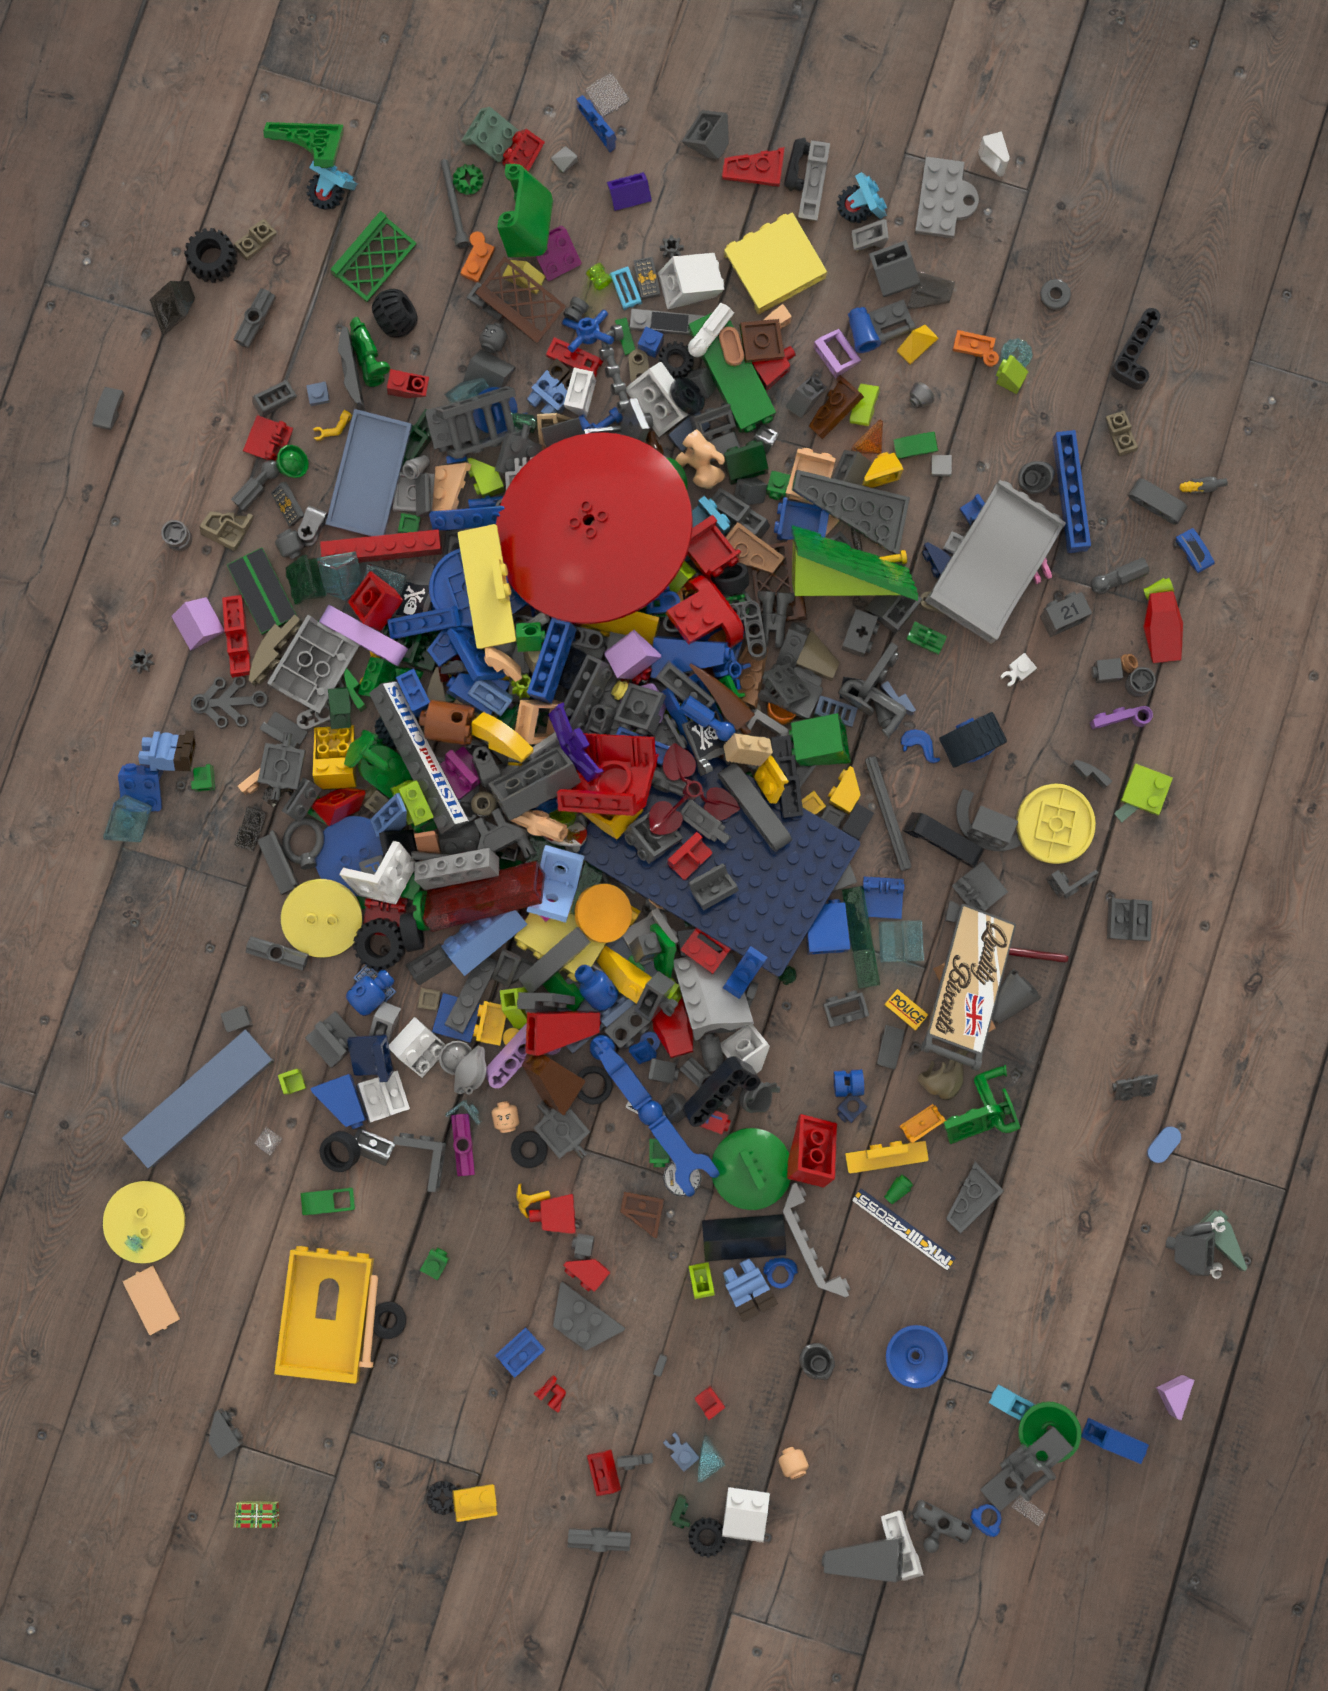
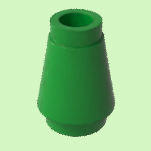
M901 1174L895 1178L884 1197L893 1205L912 1191L911 1188L914 1185L906 1176Z

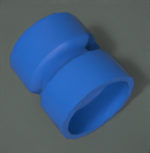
M862 1069L851 1070L849 1073L845 1070L834 1071L835 1097H846L849 1093L852 1096L864 1095Z

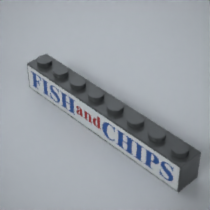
M393 681L380 684L369 695L412 779L417 780L432 812L434 822L441 834L456 831L468 823L469 820L429 742L425 739V735L398 682Z

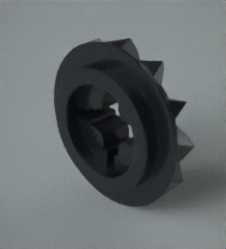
M439 1481L433 1484L428 1490L426 1498L429 1508L434 1513L441 1515L452 1513L454 1511L452 1491L458 1490L456 1486L448 1481ZM442 1489L445 1496L452 1497L445 1501L444 1507H442L441 1500L434 1499L441 1495Z

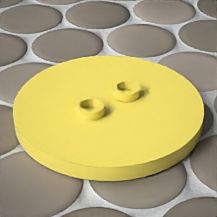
M1063 784L1041 786L1025 797L1017 812L1016 820H1018L1016 831L1024 849L1039 861L1049 864H1062L1073 861L1088 849L1095 833L1093 809L1086 797L1070 786Z
M315 879L300 884L287 896L281 911V926L285 937L297 950L313 957H331L344 952L354 943L353 940L357 935L356 932L362 926V910L356 896L344 885L328 879Z
M152 1181L134 1182L121 1188L109 1200L103 1216V1231L109 1246L117 1255L134 1263H151L168 1256L178 1246L185 1230V1212L179 1198L168 1187Z

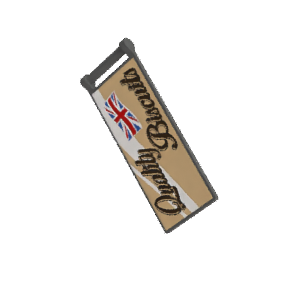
M966 904L960 906L921 1051L926 1053L932 1052L965 1064L975 1071L980 1069L987 1035L1016 927L1015 923ZM932 1038L975 1054L974 1059L932 1044Z

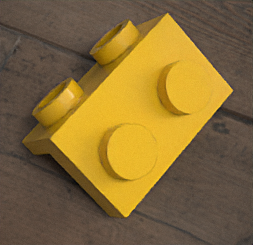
M484 1001L483 1005H479L477 1016L481 1017L479 1025L475 1024L473 1036L477 1037L476 1041L500 1046L506 1015L502 1011L501 1004Z

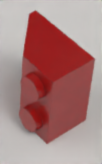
M369 571L348 603L363 624L381 631L388 623L387 620L399 608L403 599L393 587Z

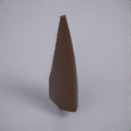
M690 664L689 666L709 689L726 719L734 725L736 730L739 729L743 735H748L751 730L745 723L755 714L723 683L704 670Z

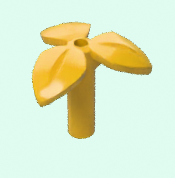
M519 1184L516 1192V1198L519 1202L518 1206L521 1213L526 1218H529L526 1208L531 1203L550 1199V1192L545 1191L528 1196L522 1194V1184Z

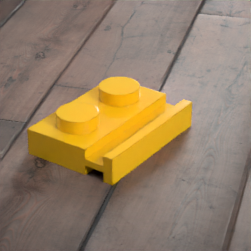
M771 755L758 768L753 777L769 803L772 804L778 802L785 789L784 784L789 782Z
M494 1484L452 1491L456 1522L498 1515Z

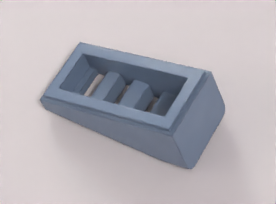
M820 695L814 714L815 717L829 715L831 706H836L834 714L838 713L839 708H842V721L846 726H853L858 708ZM824 703L828 704L826 713L822 712ZM847 710L851 711L848 721L844 720Z

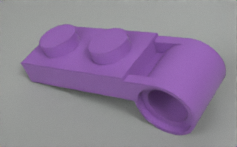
M1147 706L1126 710L1125 707L1113 710V714L1106 715V713H1100L1095 715V719L1090 722L1092 730L1131 719L1135 726L1143 727L1152 720L1153 713ZM1138 712L1145 713L1146 721H1141L1138 718Z

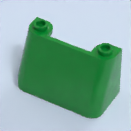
M506 164L505 176L511 182L516 205L515 211H507L499 216L497 229L508 258L541 256L546 252L548 246L553 206L552 194L522 165Z

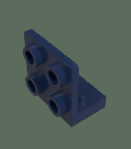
M387 1035L349 1037L347 1042L354 1075L376 1074L379 1076L380 1082H388L394 1070Z

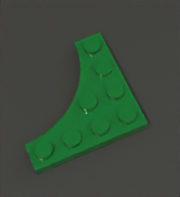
M266 122L263 132L264 138L285 140L304 147L312 154L314 166L330 168L334 167L344 127L342 124Z

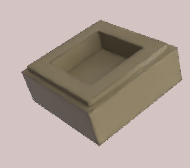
M421 988L417 1008L438 1011L441 991Z

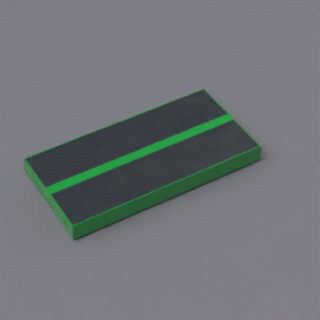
M262 547L227 564L262 635L268 633L274 624L280 627L286 624L294 614L296 615Z

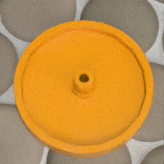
M597 884L587 888L579 896L575 905V921L589 940L599 943L615 941L622 937L630 926L632 919L631 904L626 894L618 887L611 884Z

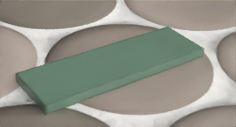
M1124 804L1114 814L1123 822L1138 808Z

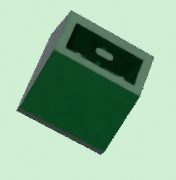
M754 440L746 443L744 447L738 448L735 446L726 450L727 452L724 453V467L730 485L736 484L738 479L768 474L769 468L762 441L757 442Z

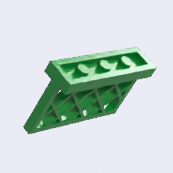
M380 210L331 268V274L336 279L341 280L364 301L368 302L417 243L391 222L387 215ZM386 225L393 229V237L382 236V230ZM405 239L410 245L405 250H398L397 240ZM394 240L395 250L384 251L383 241ZM381 241L382 251L370 252L371 242ZM384 254H396V262L385 265ZM368 255L369 266H358L357 259L359 256ZM371 255H382L383 265L371 266ZM383 268L384 276L381 279H373L372 269ZM370 269V279L359 280L358 270ZM349 270H356L357 280L348 281L343 275ZM360 283H371L372 290L367 296L360 291Z

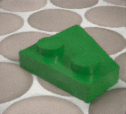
M658 923L650 925V931L656 932L662 950L653 959L654 968L666 977L671 978L676 945Z

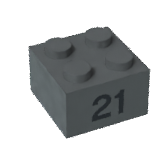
M1072 592L1064 596L1065 599L1062 601L1054 600L1043 609L1044 611L1040 618L1050 637L1086 622L1090 617L1092 611L1082 592L1078 594Z

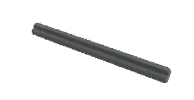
M875 756L865 759V763L900 870H908L912 866L877 758Z

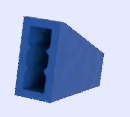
M654 637L653 648L661 654V658L652 664L651 678L657 677L668 660L682 672L692 671V668L689 666L690 664L702 669L727 663V659L729 660L731 656V648L728 647V642L696 640L688 645L684 638Z

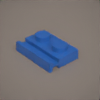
M525 1327L495 1356L515 1378L546 1349Z

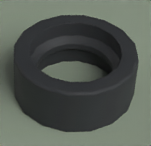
M739 562L732 567L727 566L724 568L723 573L718 577H711V581L723 595L742 592L749 586L748 568Z
M414 912L400 915V931L407 952L421 950L425 944L424 932L417 928L416 920L413 917Z
M597 1066L586 1067L577 1075L584 1079L588 1074L596 1073L602 1076L605 1081V1090L598 1097L587 1096L582 1088L579 1091L578 1098L591 1105L600 1104L607 1100L613 1088L610 1075L603 1068Z
M337 1131L329 1135L321 1143L319 1149L323 1164L334 1172L349 1170L358 1162L361 1154L357 1140L345 1131ZM337 1141L346 1147L349 1153V1160L347 1162H342L334 1156L331 1149L332 1142Z

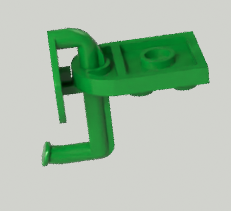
M366 732L349 745L344 764L349 768H353L358 763L359 773L363 779L391 799L394 796L391 791L392 787L413 779L402 757L385 745H372L375 736Z
M1006 1065L975 1076L974 1083L984 1107L970 1109L966 1114L952 1116L944 1122L949 1144L972 1137L994 1127L1003 1133H1011L1021 1129L1006 1089H1002L1004 1102L996 1104L987 1083L988 1080L1004 1075L1007 1077ZM1009 1114L1012 1122L1005 1125L1003 1120Z

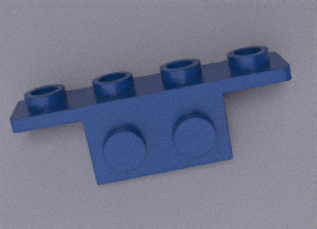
M504 506L431 511L429 516L433 530L479 528L496 524L497 516H500L499 512L505 508Z

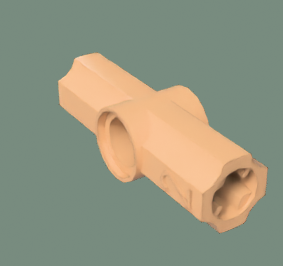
M529 810L520 817L510 820L527 828V832L530 834L546 836L557 842H562L568 833L567 825L549 818L548 813L540 810Z

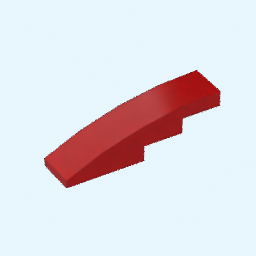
M242 595L223 597L224 630L227 638L230 674L232 678L250 675L251 660Z

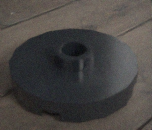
M683 377L682 379L677 378L672 382L670 386L672 398L682 411L694 415L703 409L704 397L700 396V389L693 381Z

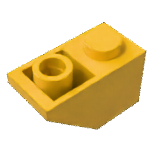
M851 766L848 770L843 769L838 778L841 781L838 787L833 786L828 794V797L831 798L829 803L848 815L860 797L854 768Z

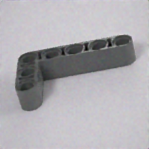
M755 601L730 604L745 626L751 658L756 661L763 660L767 655V646L759 604ZM750 607L757 609L756 614L752 616L747 615L746 611ZM666 616L663 621L666 632L672 636L681 635L677 628H668L671 620ZM752 627L760 628V632L757 635L749 633ZM761 646L763 652L761 654H754L752 652L753 648Z

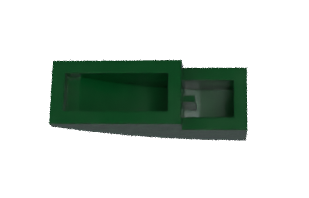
M425 409L416 424L412 425L402 466H404L406 461L419 457L432 440L425 414L428 409Z

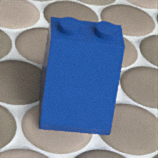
M840 899L828 900V904H824L806 934L807 955L843 953L850 950L845 902L840 903Z

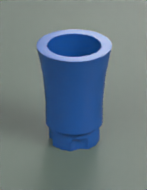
M857 307L852 309L848 313V317L850 319L849 324L853 334L855 352L866 353L878 348L881 345V340L874 329L866 308Z

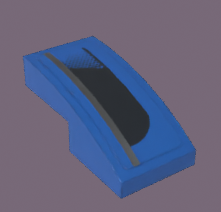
M1194 528L1176 537V542L1185 552L1188 562L1197 573L1215 564L1210 552Z

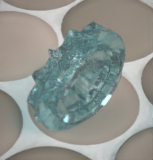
M1019 338L1010 339L1002 347V361L1003 359L1008 360L1010 355L1015 357V354L1011 352H1014L1018 347L1019 352L1022 354L1019 355L1017 360L1023 367H1026L1033 355L1031 346L1027 344V341L1020 340Z

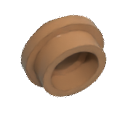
M1124 654L1120 657L1123 671L1132 673L1138 667V661L1134 655Z

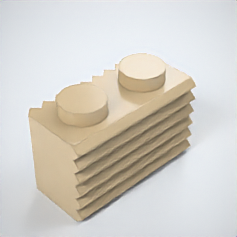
M734 733L728 742L724 744L726 761L731 763L737 762L738 764L744 763L745 765L751 764L752 766L758 765L760 767L773 753L770 739L765 737Z

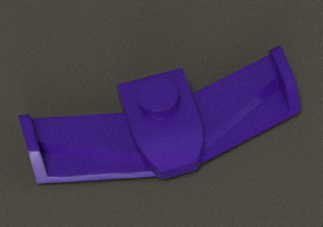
M564 703L558 704L548 716L561 749L585 780L591 782L604 771L599 769L584 751L590 744L580 728L572 730L564 710Z

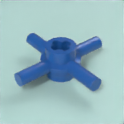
M602 310L594 319L583 318L579 322L564 318L562 324L576 330L577 333L576 339L568 346V350L574 352L582 343L593 344L597 340L611 345L614 342V337L600 332L599 328L600 323L608 316V312Z

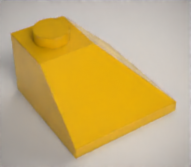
M885 452L879 454L865 475L862 486L875 488L900 480L903 467L895 453L889 454Z

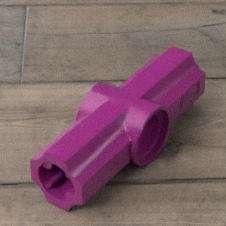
M469 1114L451 1115L457 1177L475 1175ZM461 1139L467 1140L469 1144L465 1151L458 1148V1143Z

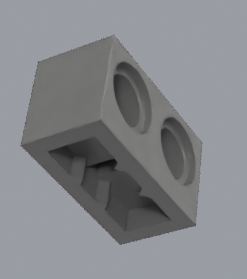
M635 1004L604 1030L620 1049L630 1047L635 1042L633 1038L638 1033L642 1036L650 1028L648 1026L650 1021L634 1011ZM635 1015L642 1018V1024L638 1027H634L630 1023L631 1018ZM617 1030H626L627 1037L624 1040H618L615 1036Z

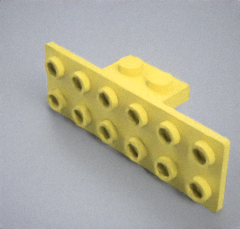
M493 524L458 532L477 648L483 649L516 642L509 598L511 589L506 580L508 571L506 564L503 563L497 525Z

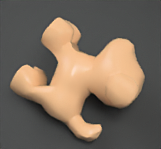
M696 429L682 443L687 448L686 453L681 452L675 461L682 467L689 464L695 468L696 473L693 482L699 487L711 489L725 479V473L720 468L711 465L710 461L714 458L720 465H723L725 456L716 451V447L708 442L702 433Z

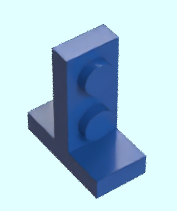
M750 946L723 986V989L740 999L767 957Z

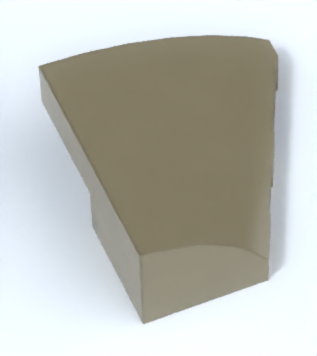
M209 512L199 526L200 533L236 551L254 517L252 514L235 516L234 513L221 514L219 512Z
M810 631L796 665L832 681L840 662L815 633Z

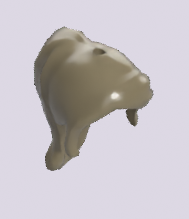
M958 1049L956 1053L966 1056L968 1051ZM950 1059L947 1068L946 1063L942 1062L941 1069L932 1071L935 1063L931 1061L928 1070L918 1075V1082L930 1094L939 1095L943 1100L952 1099L959 1093L963 1084V1064Z

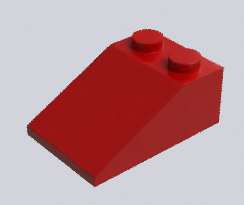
M803 1114L799 1115L788 1158L787 1179L823 1188L835 1179L837 1123Z

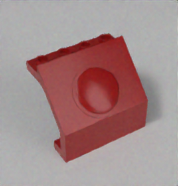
M583 733L590 744L584 751L598 768L603 769L604 772L598 778L587 782L580 772L576 770L581 783L575 785L571 790L560 789L557 791L558 811L634 816L647 803L659 756L655 750V737Z

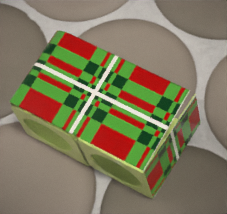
M279 1502L236 1503L235 1528H276L279 1526Z

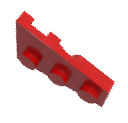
M785 147L774 151H760L758 154H744L725 158L722 180L780 187Z

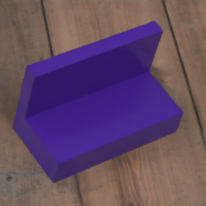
M644 172L607 182L614 211L652 201L648 180Z

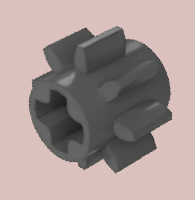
M673 235L667 240L663 238L664 245L660 246V251H664L663 258L668 257L671 259L674 256H681L679 251L684 250V245H679L681 238L675 239Z
M142 648L141 652L134 650L133 657L128 658L133 662L130 667L132 669L137 668L139 674L142 673V670L150 672V666L155 665L150 660L153 655L151 653L146 655L144 648ZM140 658H143L144 663L142 665L140 664Z

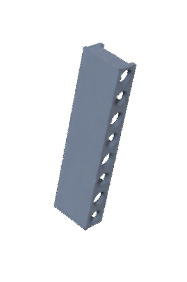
M245 1029L123 1136L122 1139L148 1169L153 1168L273 1063L274 1060L270 1058L250 1035L249 1031Z

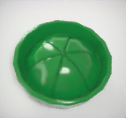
M285 445L277 455L276 465L284 476L298 478L306 474L309 461L301 448L295 445Z

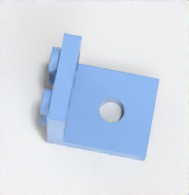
M545 845L538 878L527 907V912L566 923L577 891L585 856ZM557 866H563L565 869H560ZM547 899H553L556 902H550Z

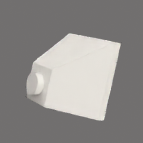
M753 1024L742 1027L720 1043L722 1052L727 1058L732 1056L740 1058L750 1064L756 1073L761 1071L770 1047Z

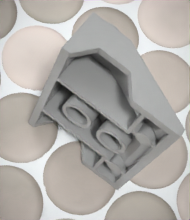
M307 615L267 684L320 714L328 700V689L336 687L360 645Z
M733 953L727 954L714 974L707 971L688 956L674 960L676 977L695 1040H699L705 1032L724 1028L731 1031L754 1024L745 992L738 999L723 989V986L736 968Z

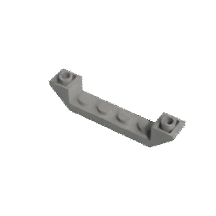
M795 1182L791 1185L782 1210L817 1287L847 1297L849 1296L847 1291L850 1290V1287L845 1278L841 1279L840 1276H837L826 1282L824 1281L827 1276L822 1266L818 1268L815 1262L818 1257L814 1249H809L806 1243L809 1238L805 1230H800L797 1224L800 1222L796 1210L791 1211L790 1209L805 1202L803 1197L807 1196L802 1185L798 1186Z

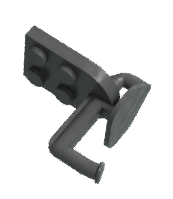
M892 642L866 681L858 679L848 680L838 692L852 706L869 716H872L874 713V709L868 705L870 700L894 714L889 725L882 729L883 734L888 739L906 715V709L903 705L875 688L878 682L882 684L885 680L888 667H893L898 660V646ZM852 687L859 691L857 697L849 694Z

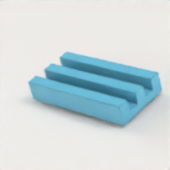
M629 267L611 272L610 277L623 310H626L628 307H635L636 304H642ZM626 272L636 298L635 300H632L622 273ZM617 275L620 278L623 289L629 301L627 303L624 300L623 294L617 282Z

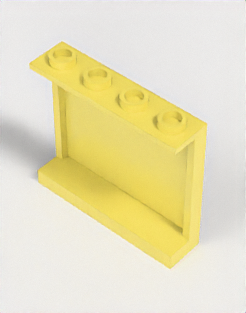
M793 212L788 215H781L777 218L776 222L763 225L759 231L746 234L742 240L737 243L736 241L731 242L724 249V257H728L755 304L754 309L758 315L826 279L827 270Z
M576 891L566 923L551 918L545 922L539 915L529 913L525 920L528 925L514 937V941L517 942L516 945L524 951L527 949L534 952L533 956L537 959L543 957L557 943L578 927L575 921V905L581 893ZM589 940L591 943L561 970L568 973V978L578 982L575 978L577 968L581 965L592 967L606 943Z

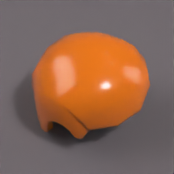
M768 702L767 714L779 724H788L795 718V714Z

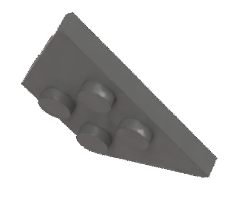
M563 1281L560 1283L553 1327L585 1351L625 1330L624 1326Z

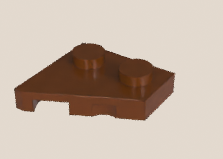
M624 1192L620 1212L653 1238H657L664 1199Z

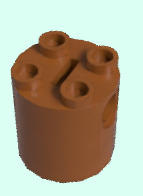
M431 700L427 711H421L419 726L425 727V739L459 745H471L473 735L470 731L471 722L476 719V715H474L475 707Z

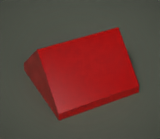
M338 788L315 800L311 807L328 826H331L359 811L366 793L365 790Z

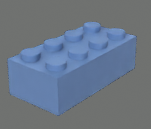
M503 895L501 898L493 900L491 906L486 910L480 911L470 923L464 924L458 933L448 937L441 947L465 976L528 924Z

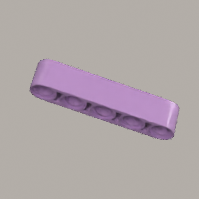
M328 605L319 620L321 624L331 630L344 635L361 647L396 666H399L408 650L400 643Z

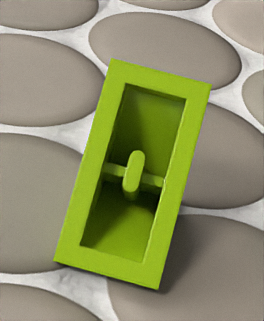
M709 1262L689 1266L694 1298L714 1296Z

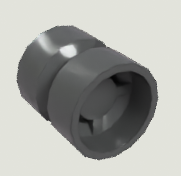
M1146 667L1135 669L1126 678L1125 689L1133 697H1143L1155 686L1156 678L1153 671Z

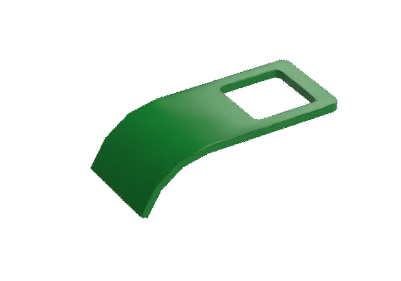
M353 1188L301 1193L302 1215L354 1210ZM349 1191L350 1207L335 1209L333 1193Z

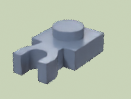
M674 1432L672 1436L676 1439V1442L670 1444L665 1440L663 1443L667 1448L674 1451L671 1457L685 1471L700 1457L687 1441L681 1444L679 1436Z

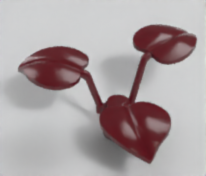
M673 743L668 748L662 764L665 776L671 781L681 778L687 785L683 788L684 797L674 807L667 801L657 802L651 807L649 811L650 831L653 834L667 835L673 833L681 826L683 816L676 809L687 799L693 800L700 796L702 801L706 802L703 809L719 821L727 819L740 810L735 798L722 788H710L705 798L699 782L685 779V777L691 776L696 769V761L692 754L676 743Z

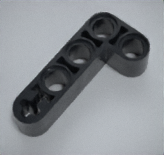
M1148 308L1144 311L1111 370V374L1116 380L1135 390L1142 389L1149 379L1148 370L1135 362L1160 321V312L1155 308ZM1150 317L1152 318V321L1149 324V326L1145 325V323ZM1136 333H1142L1145 338H1138ZM1132 349L1135 355H1129L1127 350ZM1117 366L1125 367L1126 371H1119ZM1140 375L1143 381H1137L1134 376Z
M912 812L903 828V831L910 836L927 841L973 868L976 867L984 852L982 847L923 813Z
M729 1057L684 1104L683 1113L690 1125L699 1127L711 1117L738 1086L747 1091H753L759 1087L760 1078L750 1064L738 1057Z

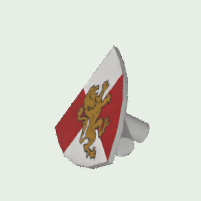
M580 823L567 827V836L562 842H557L543 836L553 844L565 846L566 851L578 852L580 846L587 839V830Z

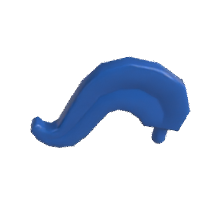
M909 730L901 737L903 751L907 750V746L920 745L928 762L937 763L940 761V758L933 756L931 738L924 731Z

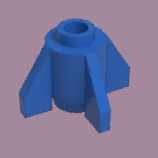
M731 650V656L729 660L727 659V663L713 666V674L718 680L731 675L738 690L741 689L739 679L736 678L741 675L742 669L751 667V664H739L735 660L733 650Z

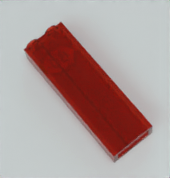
M533 861L499 870V876L429 889L427 890L424 923L428 925L432 932L541 904L545 873L539 863Z

